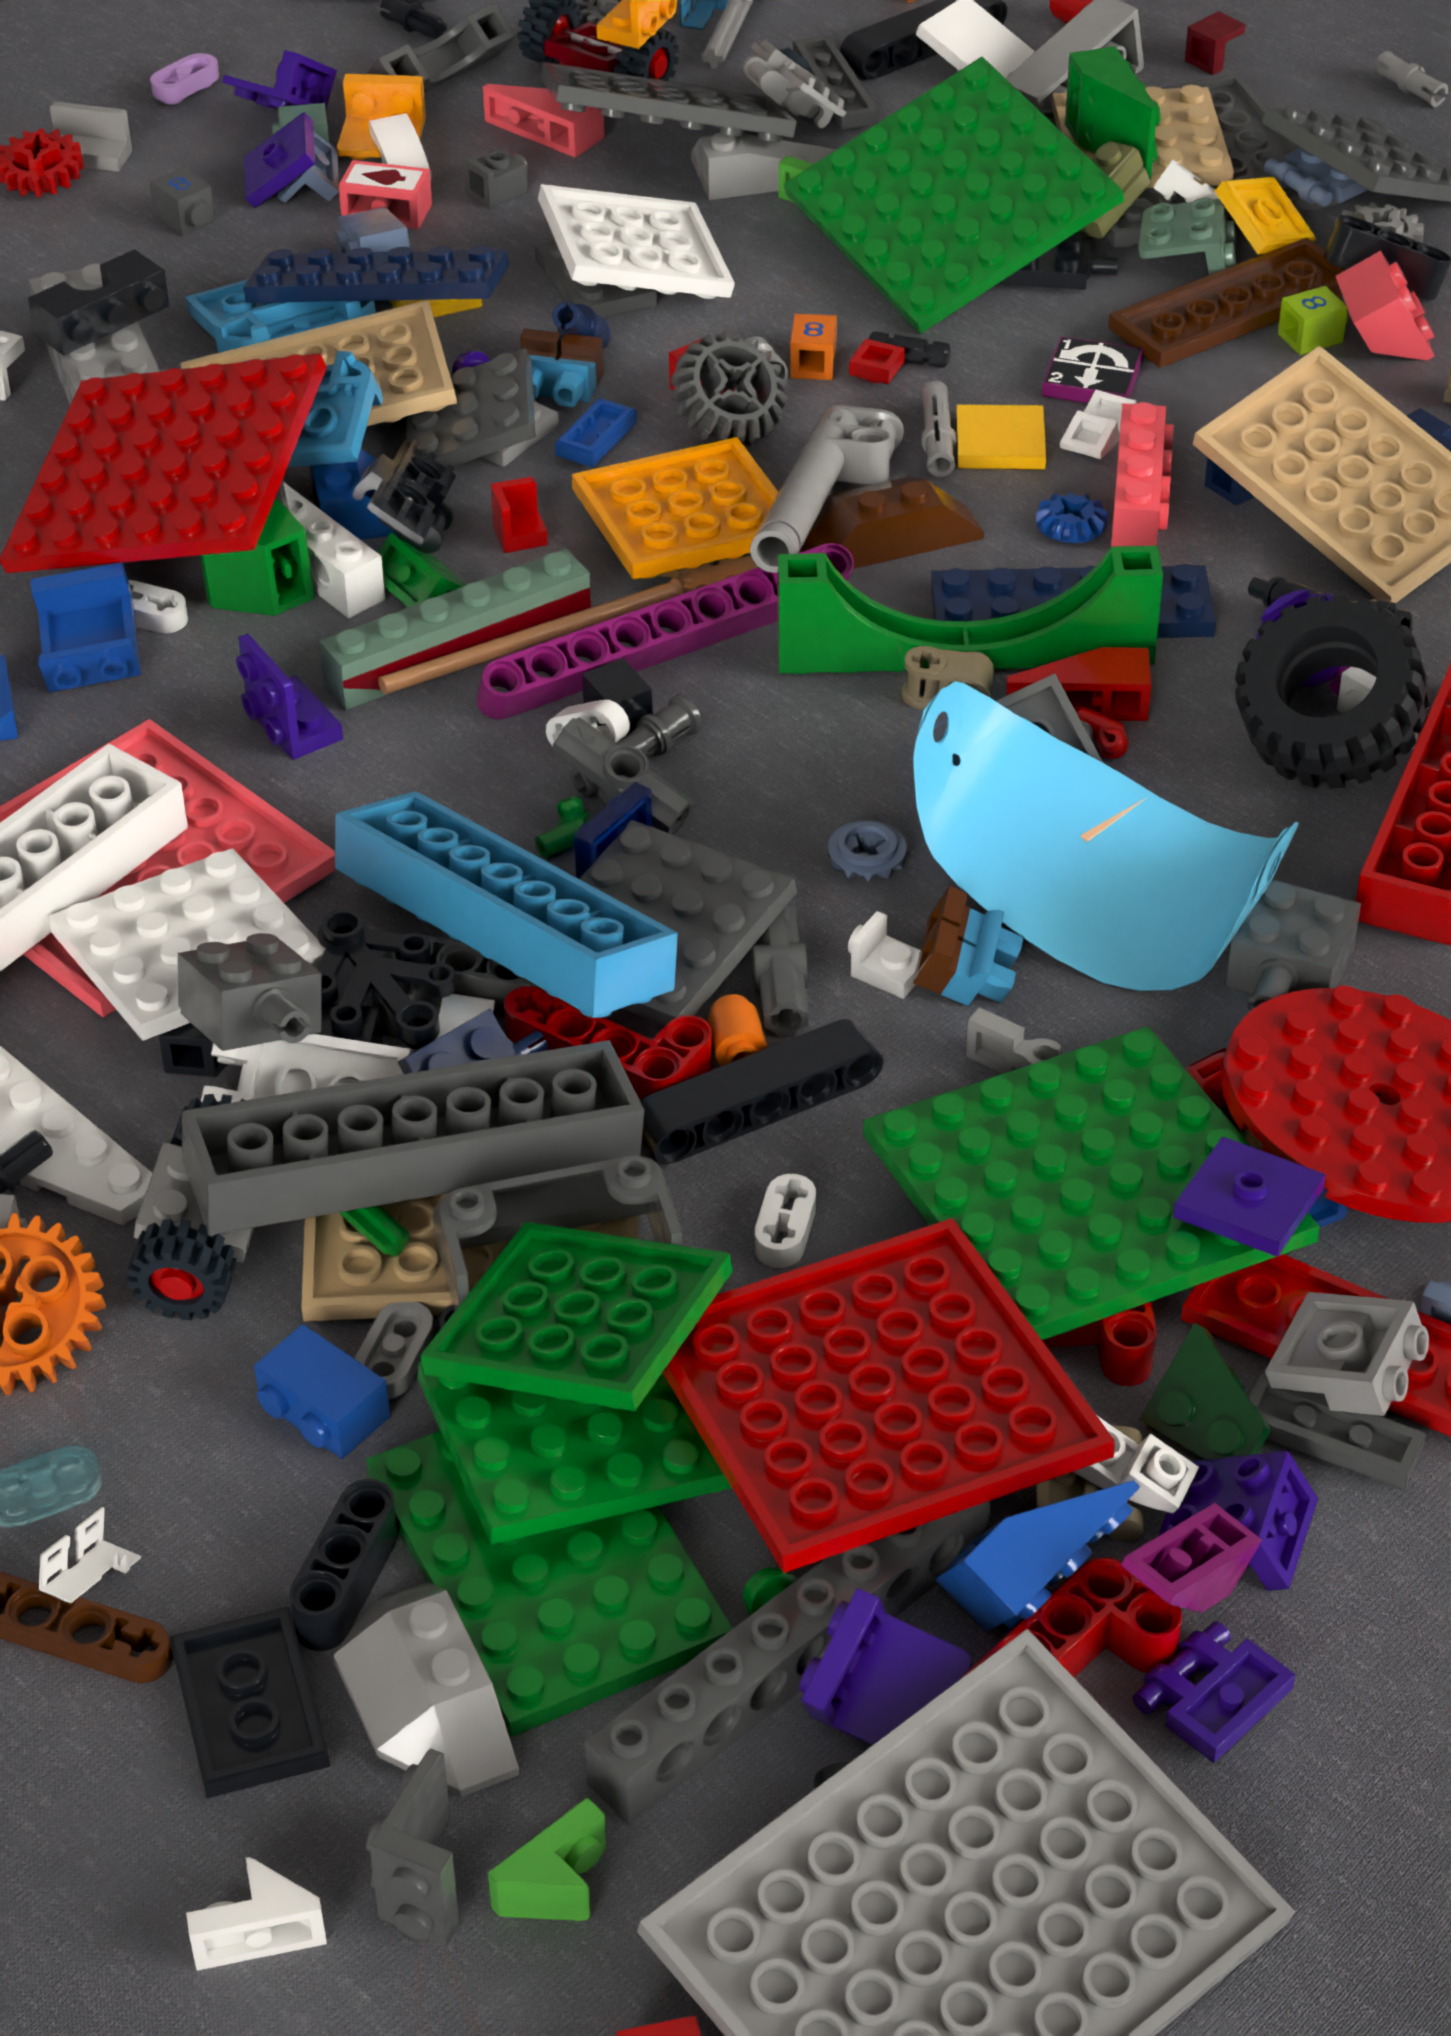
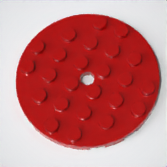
M1341 985L1336 988L1306 989L1279 995L1258 1005L1242 1018L1234 1029L1223 1057L1221 1085L1226 1104L1240 1130L1249 1129L1263 1144L1261 1151L1326 1174L1324 1188H1327L1328 1191L1325 1198L1351 1209L1399 1221L1415 1223L1451 1222V1020L1414 1004L1405 996L1398 994L1387 996L1358 990L1347 985ZM1376 1093L1381 1094V1095H1380V1100H1379L1378 1096L1376 1095Z

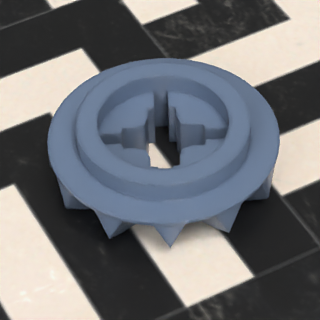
M860 820L847 823L832 833L828 840L827 856L831 857L833 869L844 870L848 879L857 875L864 876L867 882L874 875L888 879L891 870L902 869L904 858L907 856V843L904 836L891 825L873 820ZM859 848L861 850H865L866 852L859 853Z

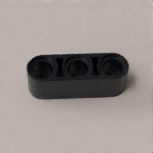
M1347 215L1339 216L1323 254L1328 262L1347 270L1381 251L1389 265L1394 262L1398 263L1408 284L1406 286L1410 293L1414 291L1417 297L1427 300H1434L1437 297L1450 267L1451 256L1440 249L1359 218Z
M358 1480L350 1484L342 1492L291 1585L289 1595L297 1638L302 1646L310 1650H330L344 1641L396 1545L398 1530L393 1492L387 1484L379 1480Z

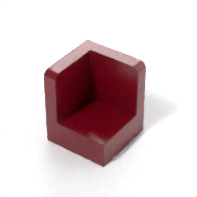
M1218 11L1188 26L1185 62L1211 75L1222 71L1225 44L1245 33V24Z

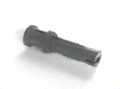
M677 694L668 701L667 707L655 715L646 714L641 717L636 724V729L616 744L618 746L623 744L634 746L640 749L646 757L652 754L664 755L672 748L673 742L685 734L694 735L701 730V715L689 698L682 694ZM575 768L570 771V778L574 787L579 793L583 791V796L589 797L598 790V785Z

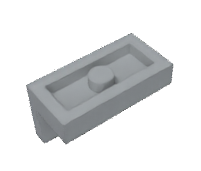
M64 102L52 103L50 112L53 130L58 129L61 137L71 134L73 142L80 143L84 168L119 172L132 153L126 110Z

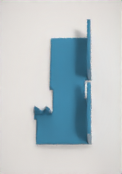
M681 0L680 26L703 30L713 16V11L715 9L725 10L729 0H699L697 4V0H692V7L695 9L692 13L690 11V0Z

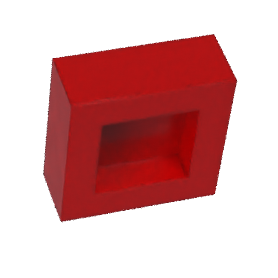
M865 339L849 360V375L866 379L871 383L889 385L904 363L905 348Z

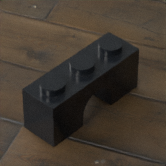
M134 249L100 265L103 285L101 288L79 290L63 281L28 297L34 334L64 356L170 306L165 270Z

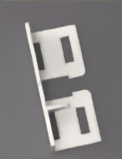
M1174 160L1171 161L1153 187L1164 195V198L1168 201H1172L1171 197L1176 195L1175 192L1185 198L1187 203L1205 197L1219 199L1214 192V188L1206 183L1202 186L1196 182L1194 178L1200 182L1202 180Z
M101 1507L75 1529L76 1562H78L71 1569L67 1568L68 1548L70 1547V1537L68 1535L62 1537L40 1554L39 1590L72 1603L101 1580L102 1575L113 1567V1569L126 1573L132 1565L141 1559V1556L103 1540L104 1508ZM96 1521V1524L85 1532V1529ZM95 1542V1547L84 1555V1550ZM59 1550V1553L48 1561V1557ZM59 1570V1575L47 1584V1579Z

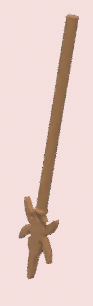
M747 556L744 558L720 560L718 565H716L717 561L704 563L697 568H683L661 573L658 576L672 577V579L667 583L378 678L379 687L384 695L559 638L758 568L751 556Z

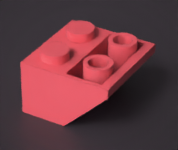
M1379 251L1335 276L1353 324L1371 353L1426 361L1435 357L1429 340L1434 338L1435 335L1423 315L1425 311L1414 291L1410 293L1406 286L1408 284L1397 262L1389 265L1382 252Z

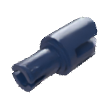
M562 302L554 308L552 319L557 326L558 332L561 333L562 339L565 333L603 338V349L607 347L611 340V330L607 322L589 306L573 303L568 305L567 302Z

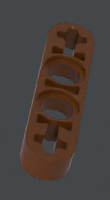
M0 1571V1639L131 1682H152L162 1677L170 1669L173 1658L169 1636L165 1628L159 1623L78 1597L72 1603H68L40 1591L38 1583ZM33 1607H45L51 1611L50 1616L44 1622L37 1625H24L18 1621L24 1611ZM1 1608L5 1609L4 1614H2ZM95 1624L105 1628L104 1634L94 1642L80 1643L72 1638L74 1633L84 1625ZM120 1635H122L123 1642L118 1641ZM147 1646L154 1647V1652L144 1650ZM132 1651L142 1653L139 1657H133Z

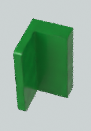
M391 532L377 552L382 558L384 587L407 607L446 594L448 590L454 591L466 586L461 579L431 553H424Z

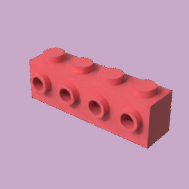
M1146 402L1136 404L1122 403L1111 547L1157 546L1158 530H1167L1174 424H1165L1166 406H1158Z

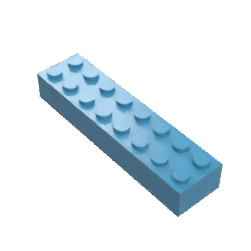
M414 791L336 813L335 869L354 879L357 884L366 886L382 895L388 902L397 904L413 913L419 920L428 922L446 932L450 938L459 940L477 950L483 957L503 965L513 971V974L525 978L541 987L549 995L560 998L579 1009L583 1015L592 1018L606 1017L617 1009L632 1004L647 1003L653 997L674 990L678 938L676 931L427 796Z

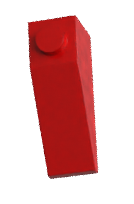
M1100 647L1007 676L1006 696L1050 675L1056 674L1076 713L1084 706L1116 721H1148L1151 694L1148 648Z

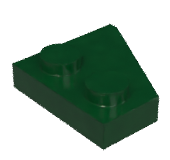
M1194 1323L1139 1420L1205 1460L1258 1454L1271 1432V1428L1257 1406L1251 1403L1244 1391L1245 1387L1233 1368L1227 1365L1212 1341L1214 1338L1206 1328Z

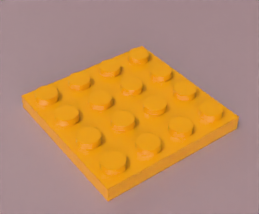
M738 437L572 474L573 491L633 580L654 578L661 573L683 568H697L704 563L726 558L735 559L744 554L751 553L752 540L778 494L777 489Z

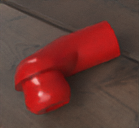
M1084 706L1079 709L1077 715L1080 720L1091 725L1093 737L1100 754L1111 760L1122 757L1129 747L1123 723Z

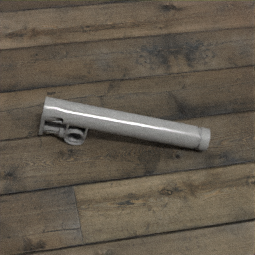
M843 405L831 406L824 410L752 540L750 547L751 557L758 567L767 572L778 573V554L799 553L836 481L877 484L885 482L889 478V461L894 449L901 443L904 435L903 424L898 416L882 409Z

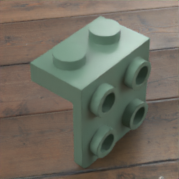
M1205 197L1188 203H1159L1143 211L1138 247L1141 258L1148 259L1205 252L1209 275L1236 265L1234 245H1238L1237 224L1234 220L1229 221L1227 209L1220 199Z

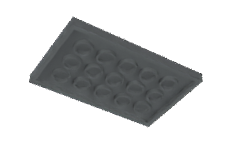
M543 62L541 79L555 101L561 103V108L565 110L585 112V107L589 106L601 109V114L614 118H625V112L640 115L641 121L654 124H664L665 118L680 121L681 127L693 130H703L704 124L719 127L720 133L733 136H743V130L758 133V138L767 141L782 142L783 136L794 138L797 121L769 96Z

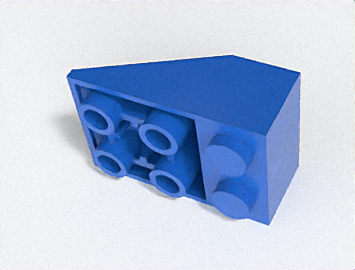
M1130 1481L1006 1517L976 1537L935 1580L985 1632L1002 1623L1011 1629L1022 1618L1027 1620L1049 1599L1051 1593L1044 1587L1046 1584L1051 1587L1063 1576L1067 1578L1087 1560L1093 1552L1086 1545L1087 1542L1092 1545L1104 1533L1109 1535L1132 1513L1134 1509L1127 1501L1140 1486L1135 1481Z

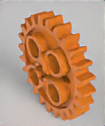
M12 1213L8 1227L0 1229V1264L6 1265L3 1273L0 1274V1337L2 1333L4 1335L0 1347V1386L5 1395L12 1394L16 1380H23L29 1392H35L36 1376L42 1373L50 1382L56 1383L57 1374L54 1367L59 1363L74 1370L77 1365L71 1355L73 1349L76 1348L88 1352L92 1349L88 1338L84 1335V1331L95 1332L101 1331L102 1328L98 1317L90 1312L106 1308L102 1295L95 1293V1291L104 1287V1283L99 1272H91L97 1266L90 1252L81 1254L84 1247L77 1235L65 1241L66 1233L59 1223H56L45 1233V1225L38 1215H35L27 1228H23L17 1213ZM29 1259L30 1261L26 1263L20 1275L19 1268L22 1261ZM49 1276L60 1278L58 1284L52 1290L46 1292L35 1291L37 1284L42 1279ZM17 1294L21 1299L20 1303L15 1302ZM3 1305L8 1306L6 1313L2 1309ZM30 1328L42 1329L39 1338L30 1344L17 1343L19 1336L25 1330Z

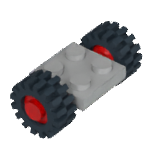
M214 1094L204 1095L202 1102L196 1097L190 1101L188 1107L184 1106L182 1111L228 1104L232 1101V1095L222 1094L220 1101H216ZM181 1111L171 1144L164 1142L162 1144L135 1223L134 1238L138 1240L126 1275L128 1278L126 1282L128 1288H135L133 1296L138 1301L145 1298L148 1299L145 1307L154 1312L159 1306L165 1309L163 1313L165 1317L172 1318L174 1312L181 1313L182 1320H192L194 1312L200 1319L209 1317L210 1311L216 1314L221 1310L222 1304L225 1303L237 1262L244 1263L254 1227L208 1235L183 1164Z

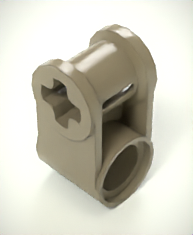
M918 646L906 653L904 667L908 674L907 681L901 688V698L908 706L924 710L942 688L947 687L954 681L964 683L991 698L994 667L992 661L986 655L975 651L942 650L929 646ZM924 660L928 661L927 669L923 668ZM920 687H925L923 696L920 695Z

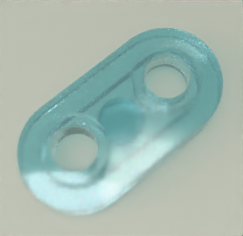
M64 1446L1 1469L0 1525L4 1527H21L91 1500L98 1493L102 1485V1476L96 1455L91 1450L82 1446Z

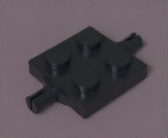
M1075 233L1004 279L1003 284L1086 290L1087 280L1092 274L1117 276L1118 258L1094 257V254L1091 252L1092 237Z

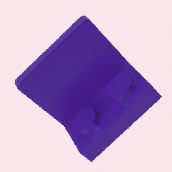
M284 50L282 61L277 67V79L274 88L224 75L222 83L235 87L233 95L275 110L282 106L325 103V109H327L337 70L298 53Z
M248 633L238 637L240 655L236 657V663L245 686V693L241 695L242 705L251 720L257 719L265 728L266 734L274 746L280 745L291 759L295 760L343 740L342 724L297 675L287 677Z
M1288 1450L1193 1461L1192 1463L1199 1468L1179 1508L1174 1513L1166 1512L1158 1536L1216 1503L1262 1539L1248 1565L1253 1568L1267 1591L1289 1589L1318 1497Z

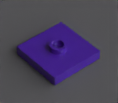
M305 112L301 113L244 156L245 199L254 208L261 205L315 165L313 120Z
M1222 1136L1176 1200L1173 1218L1278 1257L1323 1191L1326 1174Z

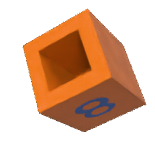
M794 314L790 341V378L833 380L836 357L837 315Z

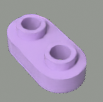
M205 53L191 54L155 72L150 78L153 97L165 104H177L187 96L201 89L209 88L219 78L217 59Z

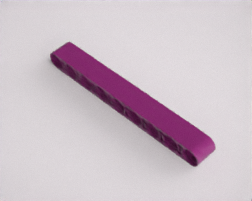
M823 544L798 553H825L832 565L846 581L849 580L854 568L852 554L840 544ZM758 567L496 659L487 664L483 670L476 698L478 708L489 718L497 720L506 719L582 692L583 673L622 658L638 672L777 622L778 573L767 572ZM744 599H749L753 601L755 604L748 603ZM702 613L710 614L715 618H709L703 615ZM662 627L669 628L675 633L666 632ZM619 642L629 643V644H631L633 647H631V648H630V647H625V646H623L622 644H620ZM578 657H586L592 662H584L578 659ZM535 672H545L551 677H541ZM493 687H503L509 692H498Z

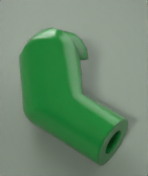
M570 796L560 800L556 806V810L561 817L558 819L557 827L535 837L536 848L544 859L579 844L585 838L590 817L588 810L583 809V802L579 797Z

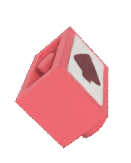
M352 160L338 185L341 216L386 207L407 228L419 229L432 205L430 169Z

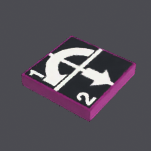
M1060 336L1043 381L1042 396L1089 403L1095 390L1130 399L1143 362L1144 349Z

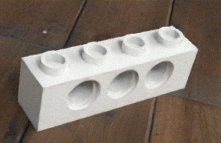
M284 483L289 511L305 528L314 592L347 618H351L384 601L385 591L381 555Z

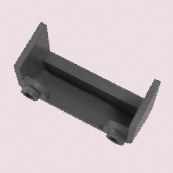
M627 1156L458 1188L445 1195L435 1205L432 1217L434 1234L454 1310L456 1311L469 1294L468 1273L461 1250L511 1240L525 1222L571 1229L647 1214L655 1242L683 1246L682 1230L660 1166L647 1157Z

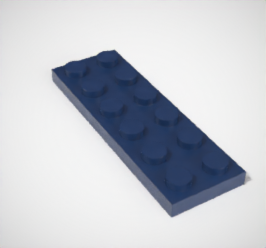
M479 245L469 250H453L449 246H438L428 251H412L409 247H396L388 252H372L370 248H356L348 253H332L330 249L321 248L302 254H293L291 250L280 249L267 254L243 286L246 303L489 299L507 270L509 260L507 249L493 250V247L489 245Z
M1180 564L1177 566H1162L1163 583L1157 638L1214 637L1216 620L1205 565ZM1087 566L1085 568L1041 567L1039 569L995 568L989 570H962L954 568L931 571L934 620L978 621L1023 612L1059 596L1078 583L1095 566Z

